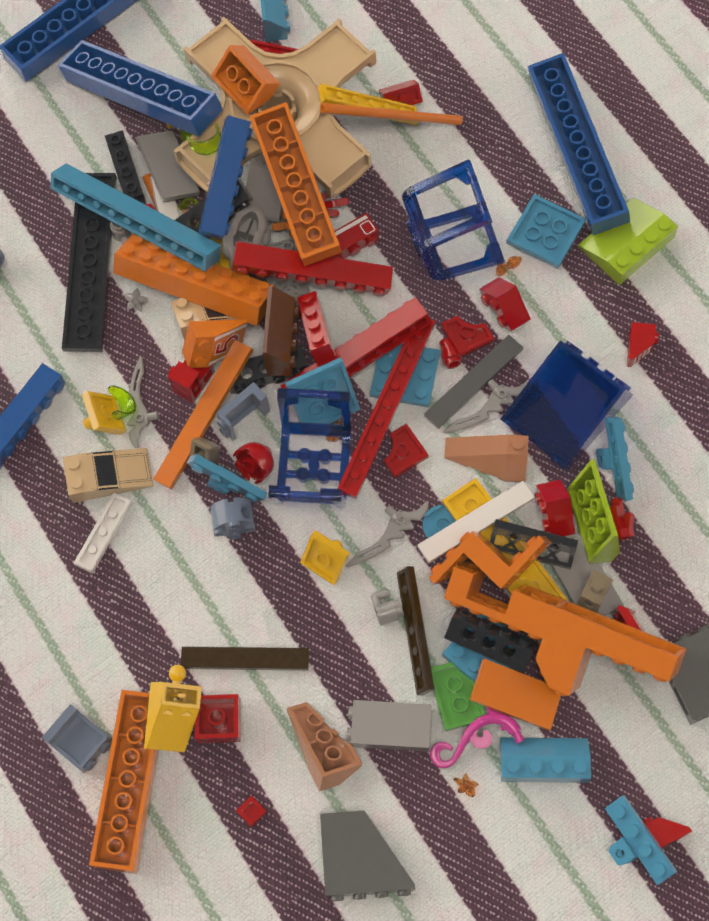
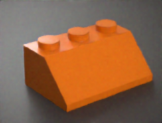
M229 45L211 75L245 114H250L270 100L280 85L274 76L244 45Z

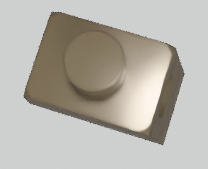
M593 570L577 605L597 613L613 579ZM585 601L592 603L594 606L588 605Z

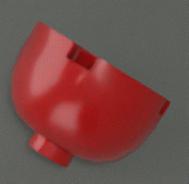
M249 442L239 447L233 454V457L236 456L237 459L234 463L238 471L247 480H250V477L256 480L254 482L256 484L262 483L273 470L274 459L272 452L263 444Z

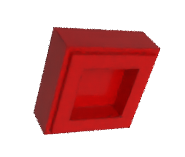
M253 796L248 798L236 810L250 827L255 825L267 813Z

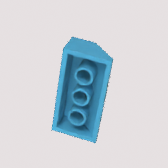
M261 0L266 42L288 39L287 32L291 30L290 22L285 18V16H289L288 4L284 5L285 0Z
M500 738L501 782L589 783L591 780V756L588 738H524L520 743H516L514 738Z

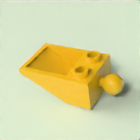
M174 665L169 670V677L172 683L151 682L144 749L185 752L200 709L202 687L181 684V681L186 677V670L181 665Z

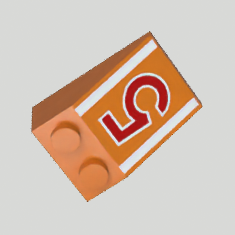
M247 319L189 321L182 350L187 365L191 368H204L224 360L235 340L243 342L248 323Z

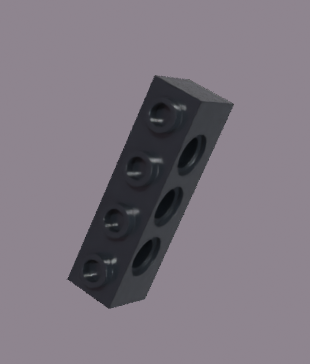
M123 130L105 135L122 192L143 204H147Z
M239 178L236 183L239 186L237 197H233V205H235L233 212L248 207L250 205L249 202L253 200L251 194ZM205 200L182 214L175 221L198 232L199 228L194 226V221L198 217L201 219Z
M297 345V351L293 353L296 356V368H292V376H267V373H262L266 369L263 355L255 356L248 359L230 390L231 394H240L253 382L261 389L271 383H283L286 379L293 378L307 367L302 345ZM245 374H251V375H252V376H251L250 378H248V379L243 378V376H244Z
M459 608L456 609L444 637L451 642L522 673L525 672L537 644L528 636L516 634L507 627H500L486 618H479L470 611ZM468 628H472L475 632L469 631ZM487 636L494 638L495 641L490 640ZM507 645H511L515 649H510Z

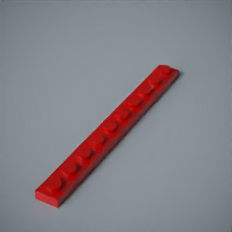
M430 319L431 325L403 343L337 488L338 492L357 499L436 321Z

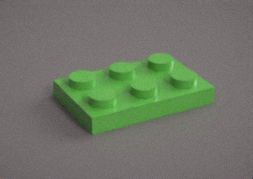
M452 662L431 667L435 688L433 692L445 732L469 726L475 719L486 714L482 705L470 701L475 684L472 679L470 680Z

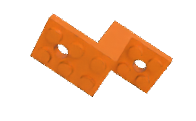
M466 532L459 540L461 544L456 549L453 547L445 555L447 559L442 564L438 563L431 570L432 575L429 579L434 584H444L451 577L454 566L464 563L469 557L500 589L509 588L552 542L546 536H533L526 543L528 548L522 553L518 552L510 561L481 532Z

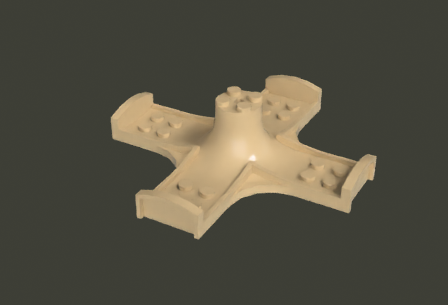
M225 17L221 18V23L190 48L187 46L183 48L186 61L190 65L195 64L220 89L222 96L221 106L223 111L199 137L192 135L174 150L177 163L206 192H208L225 118L229 115L251 122L250 115L287 102L314 177L325 188L326 194L331 199L350 187L372 166L371 154L339 125L332 114L320 112L321 99L318 87L321 83L340 88L364 67L369 66L371 68L376 64V51L374 49L371 51L345 29L340 18L307 45L291 53L275 54L263 51L252 44ZM229 45H244L280 83L271 99L250 114H245L211 77ZM252 122L250 124L252 135L245 145L248 148L246 158L242 159L241 166L256 155L263 153Z

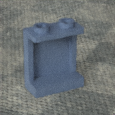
M254 382L216 412L217 424L220 426L219 431L225 438L230 437L234 441L236 435L233 427L256 408L263 416L270 412L267 396Z
M71 704L41 737L83 773L93 769L97 763L96 759L101 753L105 754L109 750L112 741L110 736L105 734Z

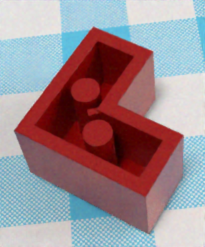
M498 277L479 289L482 294L480 297L482 303L496 311L498 316L496 318L497 322L502 328L513 331L531 320L516 285Z
M185 360L183 363L179 361L176 366L171 367L168 373L173 393L194 404L215 373L213 365L204 368H191Z
M561 480L536 485L537 493H534L536 505H539L540 512L544 514L545 520H542L543 531L564 537L576 534L571 498Z

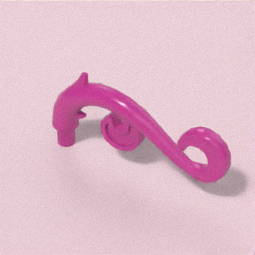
M487 708L488 714L478 717L467 727L450 760L444 761L440 758L441 750H453V747L446 742H438L432 746L430 759L435 766L448 768L457 762L469 741L479 749L489 747L493 737L488 730L483 729V736H477V731L485 725H501L500 730H506L509 735L512 734L516 743L524 740L519 731L521 728L510 716Z

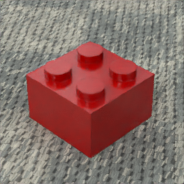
M239 694L201 695L200 709L195 721V740L198 744L241 742V699Z

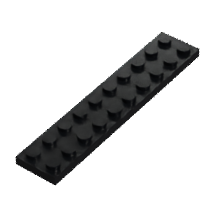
M86 173L116 189V173ZM76 202L74 206L62 350L63 352H103L112 242L111 221Z

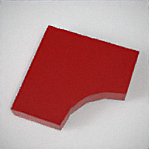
M459 315L441 323V328L446 337L450 338L452 344L462 357L493 343L495 340L486 323L478 325L469 324L463 321Z
M407 423L389 434L392 441V450L383 461L394 478L429 458V454Z

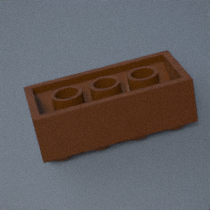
M268 286L262 354L267 376H292V368H296V356L293 353L297 351L295 334L299 332V325L296 322V318H300V308L296 306L294 297L273 286Z

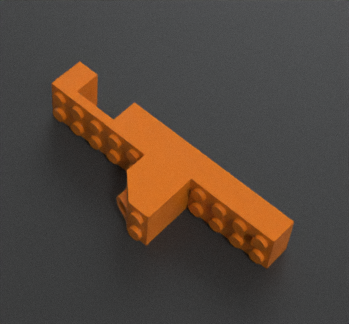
M466 561L453 568L444 599L449 600L453 606L468 608L472 614L488 616V619L492 622L505 623L511 630L527 632L528 636L533 639L540 640L541 638L542 641L536 656V661L540 668L539 672L544 677L548 687L554 689V692L560 696H569L580 688L592 653L601 657L604 655L612 658L614 663L619 665H630L638 673L644 674L647 672L652 674L654 679L661 682L670 681L679 672L687 650L684 647L526 584L513 590L509 604L479 592L485 573L476 564Z

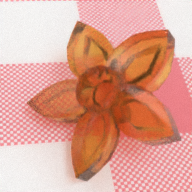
M467 773L462 779L457 777L453 779L460 786L458 793L465 792L470 797L475 796V788L479 784L475 781H469Z

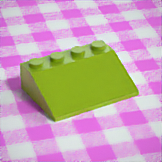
M634 197L626 203L630 215L629 223L596 235L591 233L578 245V248L618 285H621L674 239L678 229V225L664 213Z
M591 459L570 484L567 491L571 498L572 508L588 563L612 562L620 553L618 534L596 461Z

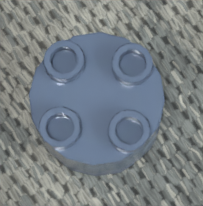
M237 497L233 498L234 502H228V499H223L211 505V519L215 537L228 536L230 540L241 538V534L255 531L253 511L249 499Z

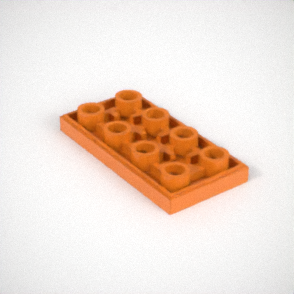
M482 659L470 701L549 731L552 728L561 696L556 694L554 689L549 688L546 682L487 659Z

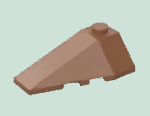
M490 435L446 438L444 458L465 467L469 466L480 470L481 473L498 477L499 480L504 482L520 483L524 481L525 483L529 436Z
M307 702L287 708L288 716L308 769L319 792L340 785L362 767V762L354 747L339 737V733L335 729L332 730L324 722V718Z

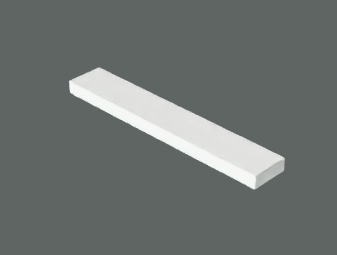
M524 481L421 542L418 544V548L430 564L446 554L451 548L459 546L461 544L459 540L466 532L484 531L495 524L496 519L502 520L533 501L535 497Z

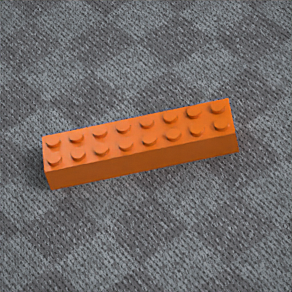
M287 102L250 115L249 117L304 266L342 253Z
M134 234L114 254V274L173 296L185 298L187 301L230 317L247 319L249 324L258 326L266 315L268 286L276 287L265 281H260L248 275L238 274L236 271L216 264L207 271H203Z
M121 690L89 866L96 869L137 874L159 753V750L144 749L150 693Z

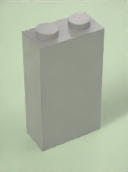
M353 700V706H349L348 719H352V728H347V741H351V745L358 748L429 752L432 705Z

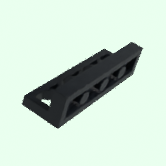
M498 519L495 520L490 542L499 551L516 555L518 552L522 553L524 551H519L514 545L520 540L527 543L533 536H546L552 542L547 547L550 554L545 557L538 556L535 561L571 570L579 540ZM496 535L505 536L509 543L504 546L494 544ZM561 551L570 553L568 563L559 561L555 554Z

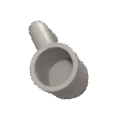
M111 221L110 228L113 238L123 245L132 232Z
M388 589L371 595L380 626L399 620L400 617L404 616L399 600L381 603L382 599L390 597Z

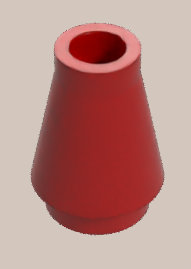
M450 338L440 340L439 345L443 365L447 369L458 367L461 364L462 356L452 344Z

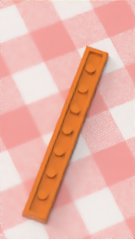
M234 341L153 480L171 490L173 489L187 465L193 438L203 437L216 412L220 409L254 351L251 347L239 341Z

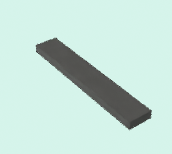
M508 335L428 409L424 416L440 429L491 379L522 352L523 346Z

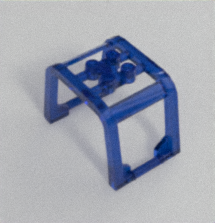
M465 160L422 180L404 191L402 200L409 216V220L406 223L418 256L423 258L428 273L433 280H446L505 262L491 224L493 222L470 160ZM455 178L466 185H471L477 204L424 219L417 195ZM471 218L439 234L431 235L430 229ZM484 227L490 242L487 245L484 257L443 269L436 247Z
M278 388L277 401L282 426L277 486L269 485L268 498L274 504L283 505L284 502L334 504L337 508H345L347 495L343 494L342 489L320 488V492L291 491V487L286 486L287 478H297L301 483L314 480L319 481L321 484H327L329 480L339 481L340 484L350 460L352 428L350 392ZM299 398L328 399L329 406L341 409L342 425L291 422L289 406L299 404ZM290 435L342 437L341 453H331L328 449L312 451L308 448H301L299 451L289 450ZM288 458L299 459L302 463H308L309 470L304 467L298 470H287ZM319 461L324 465L329 464L331 461H341L340 473L329 472L324 468L320 469Z

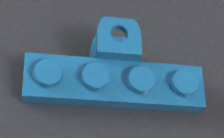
M606 417L605 423L609 447L596 450L598 466L605 470L612 469L616 497L621 498L623 501L633 500L634 487L630 479L631 466L627 459L628 446L624 438L625 425L622 418Z
M198 454L190 456L187 464L192 466L191 469L193 471L210 476L207 487L218 493L226 494L229 493V490L235 493L240 492L245 495L246 499L254 503L264 500L267 495L266 491Z
M625 795L619 797L605 808L624 836L609 849V853L617 865L621 866L639 858L657 885L677 872Z

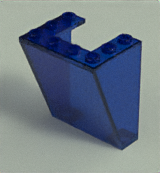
M560 340L500 420L523 436H529V440L547 453L549 458L562 468L569 470L606 427L605 418L615 417L634 394L630 392L631 387L617 377L614 380L615 375L607 369L604 372L597 367L599 363L591 357L588 360L582 356L583 351L568 340L566 343Z

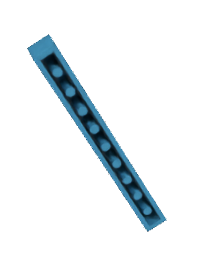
M67 163L51 172L50 189L197 268L207 271L219 262L221 245L198 234V232Z

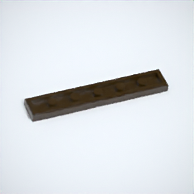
M407 566L397 572V579L404 612L416 694L425 695L435 690L414 566Z
M182 647L181 666L185 669L309 671V648Z

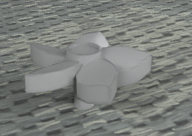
M138 288L134 290L133 294L128 293L124 295L126 300L129 301L127 309H132L135 306L138 311L142 312L141 303H144L148 298L140 296Z

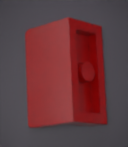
M415 80L379 89V94L384 99L408 105L423 102L419 83Z

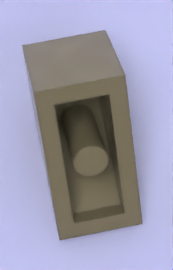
M204 437L193 438L190 456L198 454L216 464L220 458L221 446Z

